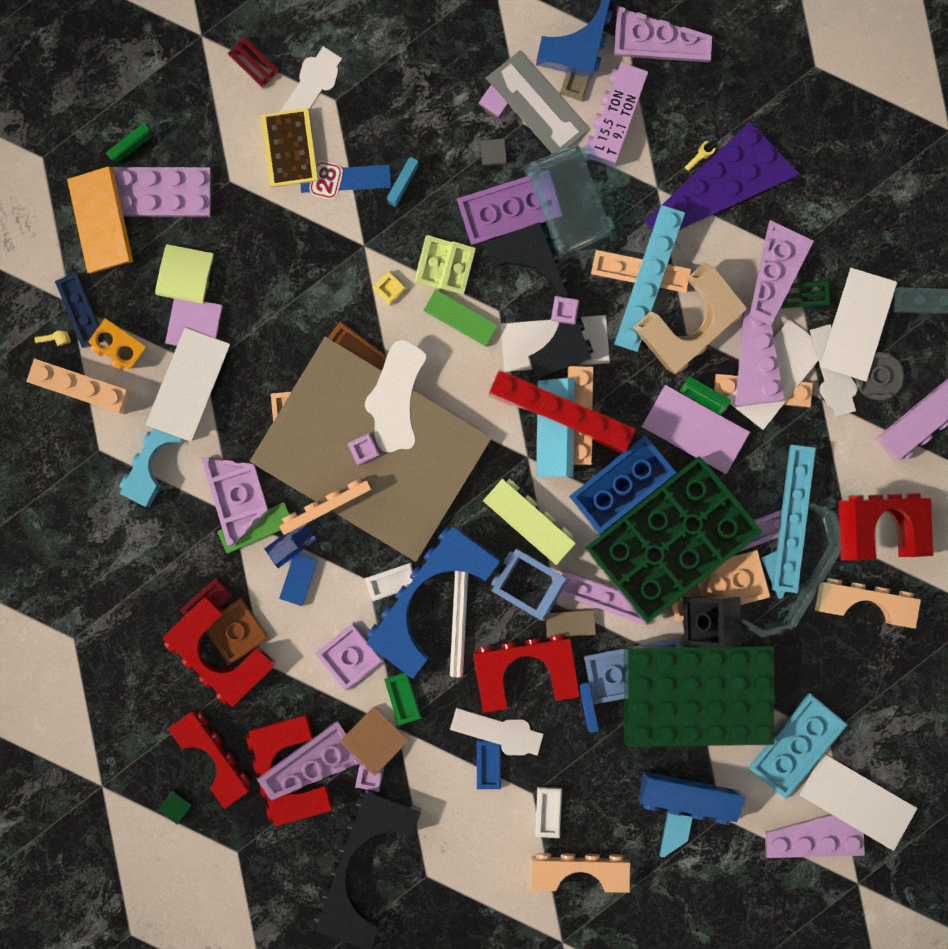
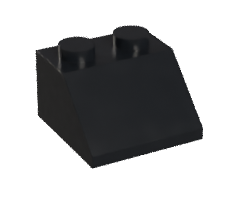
M683 597L684 645L711 648L741 646L740 597Z

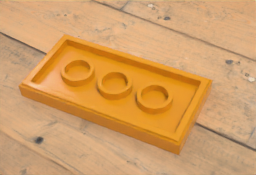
M108 166L67 179L87 273H95L133 262L113 167Z

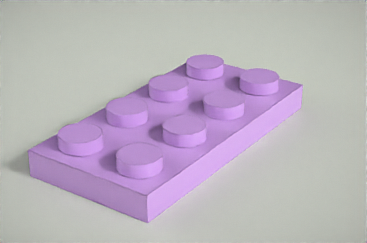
M210 167L113 168L123 217H211Z

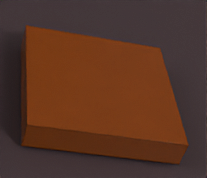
M243 598L227 607L223 614L205 631L228 665H231L269 638Z

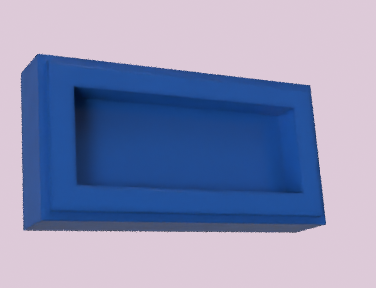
M294 553L279 599L303 606L318 560Z
M579 682L587 729L590 733L599 731L589 682Z
M477 740V789H501L500 744L486 740Z

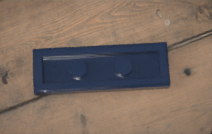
M78 272L56 280L55 283L80 345L84 349L91 346L88 341L100 324ZM103 333L98 337L99 342L106 340Z

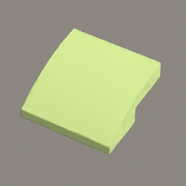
M427 235L414 283L464 295L476 248Z
M166 244L155 294L203 304L209 285L208 278L214 254Z

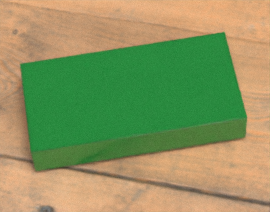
M143 123L106 152V154L115 164H118L151 138L153 133Z
M690 376L679 390V393L720 416L731 402L727 397Z
M403 672L384 678L398 726L421 719L422 716L409 675Z

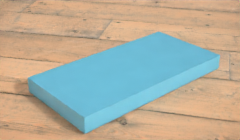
M564 378L538 381V387L575 403V379ZM537 415L536 477H573L574 430Z
M808 693L774 734L775 745H765L748 768L782 797L787 799L848 724L812 694Z

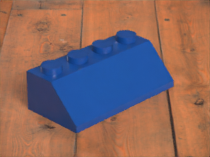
M645 435L569 497L600 536L675 476L676 472Z
M644 772L638 800L640 804H644L643 808L658 811V807L668 809L667 813L681 816L682 812L692 814L691 817L695 819L706 820V817L716 818L715 822L729 825L730 821L737 823L746 797L736 789Z

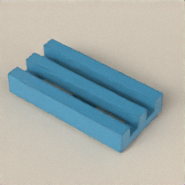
M410 157L387 197L390 205L396 207L419 166L416 159Z

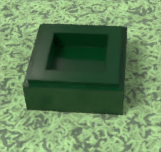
M172 790L158 811L177 825L192 806V803L175 790Z

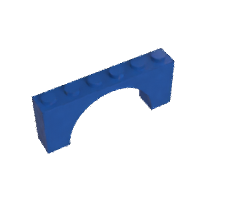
M601 0V5L594 18L575 33L561 37L542 36L536 66L592 78L593 72L599 71L602 57H598L597 54L599 48L604 49L607 34L603 33L604 24H610L612 11L608 10L609 2H615V0Z
M453 525L451 529L446 527L438 537L441 543L437 548L432 546L424 556L427 562L422 568L419 566L415 568L410 575L413 581L408 587L404 585L395 596L399 600L393 607L390 604L381 614V617L384 618L379 626L374 624L366 635L370 638L366 643L369 647L411 678L415 677L429 657L415 640L409 624L410 602L418 586L428 578L447 571L470 573L486 581L501 561L498 556L456 525Z

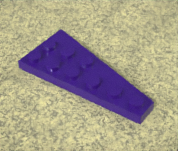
M749 122L662 205L685 213L680 231L713 214L756 196L767 189L797 177L799 173ZM660 207L644 221L651 230H653Z

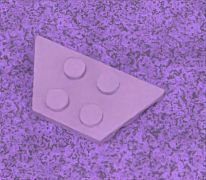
M204 457L201 459L227 546L231 547L266 515L269 509L254 464L236 463L229 460L222 461Z

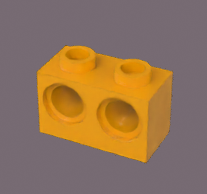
M104 318L88 341L92 345L90 350L101 357L106 354L112 358L110 363L121 371L124 368L130 370L146 347L106 318ZM108 332L112 335L113 340L110 345L104 346L99 343L98 337L101 333ZM128 346L133 350V355L130 359L124 360L120 358L119 350L122 347Z

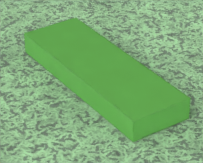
M436 289L423 310L485 347L498 327L495 323Z
M285 502L270 508L269 512L231 547L227 546L223 529L217 532L226 553H230L281 531L279 526L284 523L282 519L290 514Z

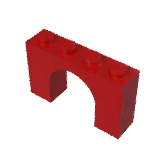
M921 493L906 494V499H902V494H887V499H883V494L868 495V500H864V495H849V500L839 501L841 560L877 559L876 526L884 512L889 513L896 523L898 557L934 556L931 498H921Z
M206 594L163 637L166 641L164 645L173 654L177 652L183 658L181 660L182 663L190 671L194 669L200 675L199 680L206 687L209 688L211 686L217 692L216 696L223 704H229L233 707L274 667L275 661L258 645L241 663L232 668L220 669L210 665L201 654L200 639L202 634L223 614L224 610Z
M564 634L549 636V641L540 642V638L525 640V645L516 646V642L502 644L501 649L492 650V646L478 648V652L474 653V661L483 713L507 709L503 675L507 666L513 660L523 656L536 657L547 665L551 674L555 701L580 697L570 638H564Z
M308 714L257 727L249 731L250 736H247V743L250 751L254 750L256 759L253 760L256 774L260 773L262 776L273 768L274 758L281 749L313 739L314 735ZM327 784L301 791H292L273 800L269 798L260 785L263 798L267 797L269 804L266 807L269 821L273 820L275 826L328 812L333 808Z

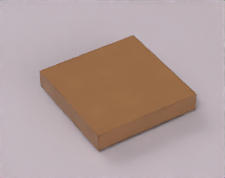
M374 706L339 742L375 776L408 740Z

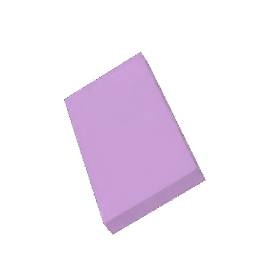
M664 385L641 427L695 458L700 456L707 465L723 474H727L750 433Z

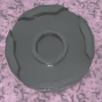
M877 352L874 355L867 381L855 378L856 386L869 399L878 401L889 399L901 389L904 381V371L902 365L894 356L889 353Z

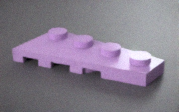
M617 6L614 56L710 62L712 36L689 28L671 25L670 22L659 21L646 17L647 15L634 13L625 10L626 8Z
M334 722L257 780L269 798L273 800L310 783L317 782L327 776L358 765L360 762L339 742L346 733L338 722Z
M832 814L765 832L767 858L865 856L864 833Z

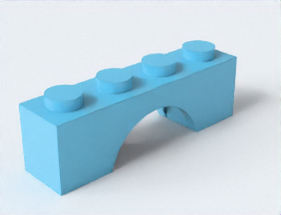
M155 428L152 433L149 431L143 439L142 444L145 446L140 454L137 453L131 462V466H133L132 471L129 475L126 474L119 487L122 488L120 494L144 507H150L161 486L155 479L152 470L153 459L156 453L167 444L184 443L185 439Z

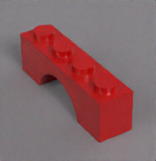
M194 710L168 728V730L182 749L188 747L200 748L213 758L216 765V778L210 789L225 809L251 789L249 786L251 781L245 772L242 771L240 773L236 768L235 764H237L234 756L229 751L227 753L221 746L223 742L215 731L212 733L207 727L209 722L205 715Z

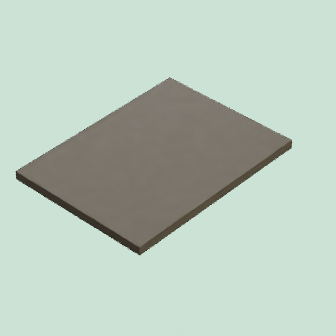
M324 337L249 462L312 500L317 501L319 504L327 501L326 496L338 489L340 493L348 490V484L359 478L362 482L368 480L371 490L331 511L416 562L490 442L491 437L412 390L410 422L415 435L414 446L411 449H398L393 452L382 451L375 439L374 417L365 408V401L376 387L382 371L329 338ZM370 433L380 455L357 465L347 443Z

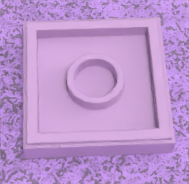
M174 298L165 343L177 346L184 328L217 339L223 306L209 302L200 304Z
M354 623L315 653L345 691L383 661L382 657L366 644L368 640Z

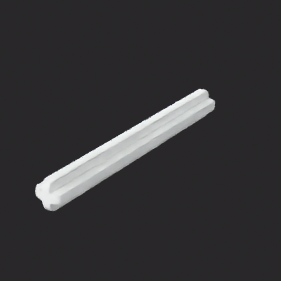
M455 571L450 676L457 678L463 676L468 573Z

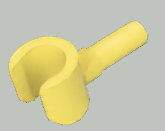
M705 141L700 146L696 157L685 166L687 171H690L703 158L708 159L714 153L715 148L711 152L704 150L709 141Z
M56 331L47 336L35 337L36 343L55 340L57 346H63L71 342L66 331Z

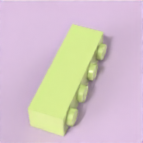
M502 479L483 502L557 565L575 545V542L572 540L574 535L565 527L560 530L554 525L556 519L547 511L543 514L535 508L538 503L530 496L526 495L525 498L517 492L520 488L513 481L508 479L505 482Z

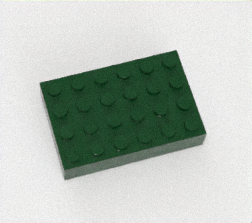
M698 456L585 547V550L647 626L757 538L763 531L705 461Z
M767 644L741 645L730 648L686 645L623 646L624 744L628 747L775 745L773 646Z

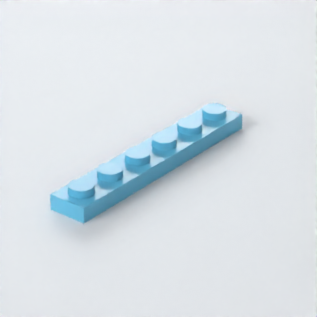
M663 205L660 206L614 342L615 345L638 352L642 338L633 327L652 311L685 214L684 212Z
M790 445L772 590L798 593L816 448Z

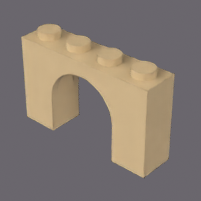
M705 262L687 278L705 304L703 323L694 333L687 336H675L661 317L651 311L633 327L665 368L674 374L683 371L689 365L688 362L691 359L702 354L712 340L721 337L724 330L731 323L737 322L742 317V313L747 310L715 267Z

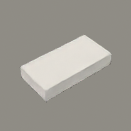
M411 563L365 578L372 601L398 593L403 585L408 587L413 581L410 578L413 572Z
M537 787L535 837L560 838L562 788Z

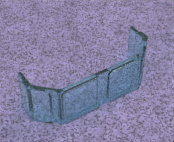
M815 503L808 505L809 510L823 517L830 544L784 621L758 628L741 618V623L745 625L744 628L758 636L765 637L784 632L782 629L787 628L791 630L797 626L815 596L817 586L824 581L841 552L840 526L837 514L828 508L818 506Z

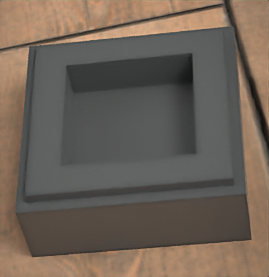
M504 139L480 141L482 166L506 164Z

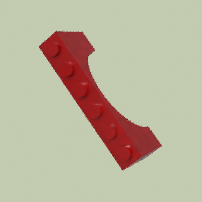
M498 370L489 391V397L509 406L530 411L593 439L599 445L620 454L626 452L635 431L634 428L500 370Z

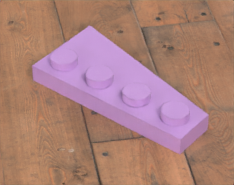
M771 220L769 221L750 316L772 325L814 242L813 240Z
M747 309L743 312L735 407L783 402L784 396L772 325L750 316V309Z

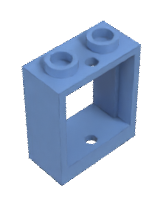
M516 549L514 553L510 552L504 561L506 567L503 572H498L491 583L494 586L492 592L541 621H545L569 579ZM520 558L555 578L537 610L502 590Z

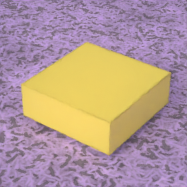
M388 271L375 284L373 290L391 305L406 290V286Z

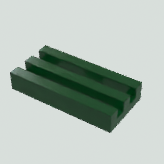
M829 281L793 283L790 289L824 287V291L787 294L781 309L830 306ZM825 296V300L787 303V299Z

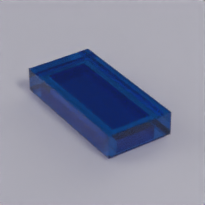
M304 524L285 535H281L264 549L274 565L279 569L316 541L317 538L308 525Z

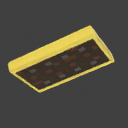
M309 109L261 115L270 187L319 181Z

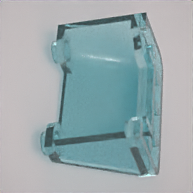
M578 144L522 166L526 177L533 182L530 185L535 192L548 226L551 239H555L552 246L557 257H563L611 236V230L615 229L610 215L607 217L605 215L586 164V161H589L587 152L584 147L580 148Z

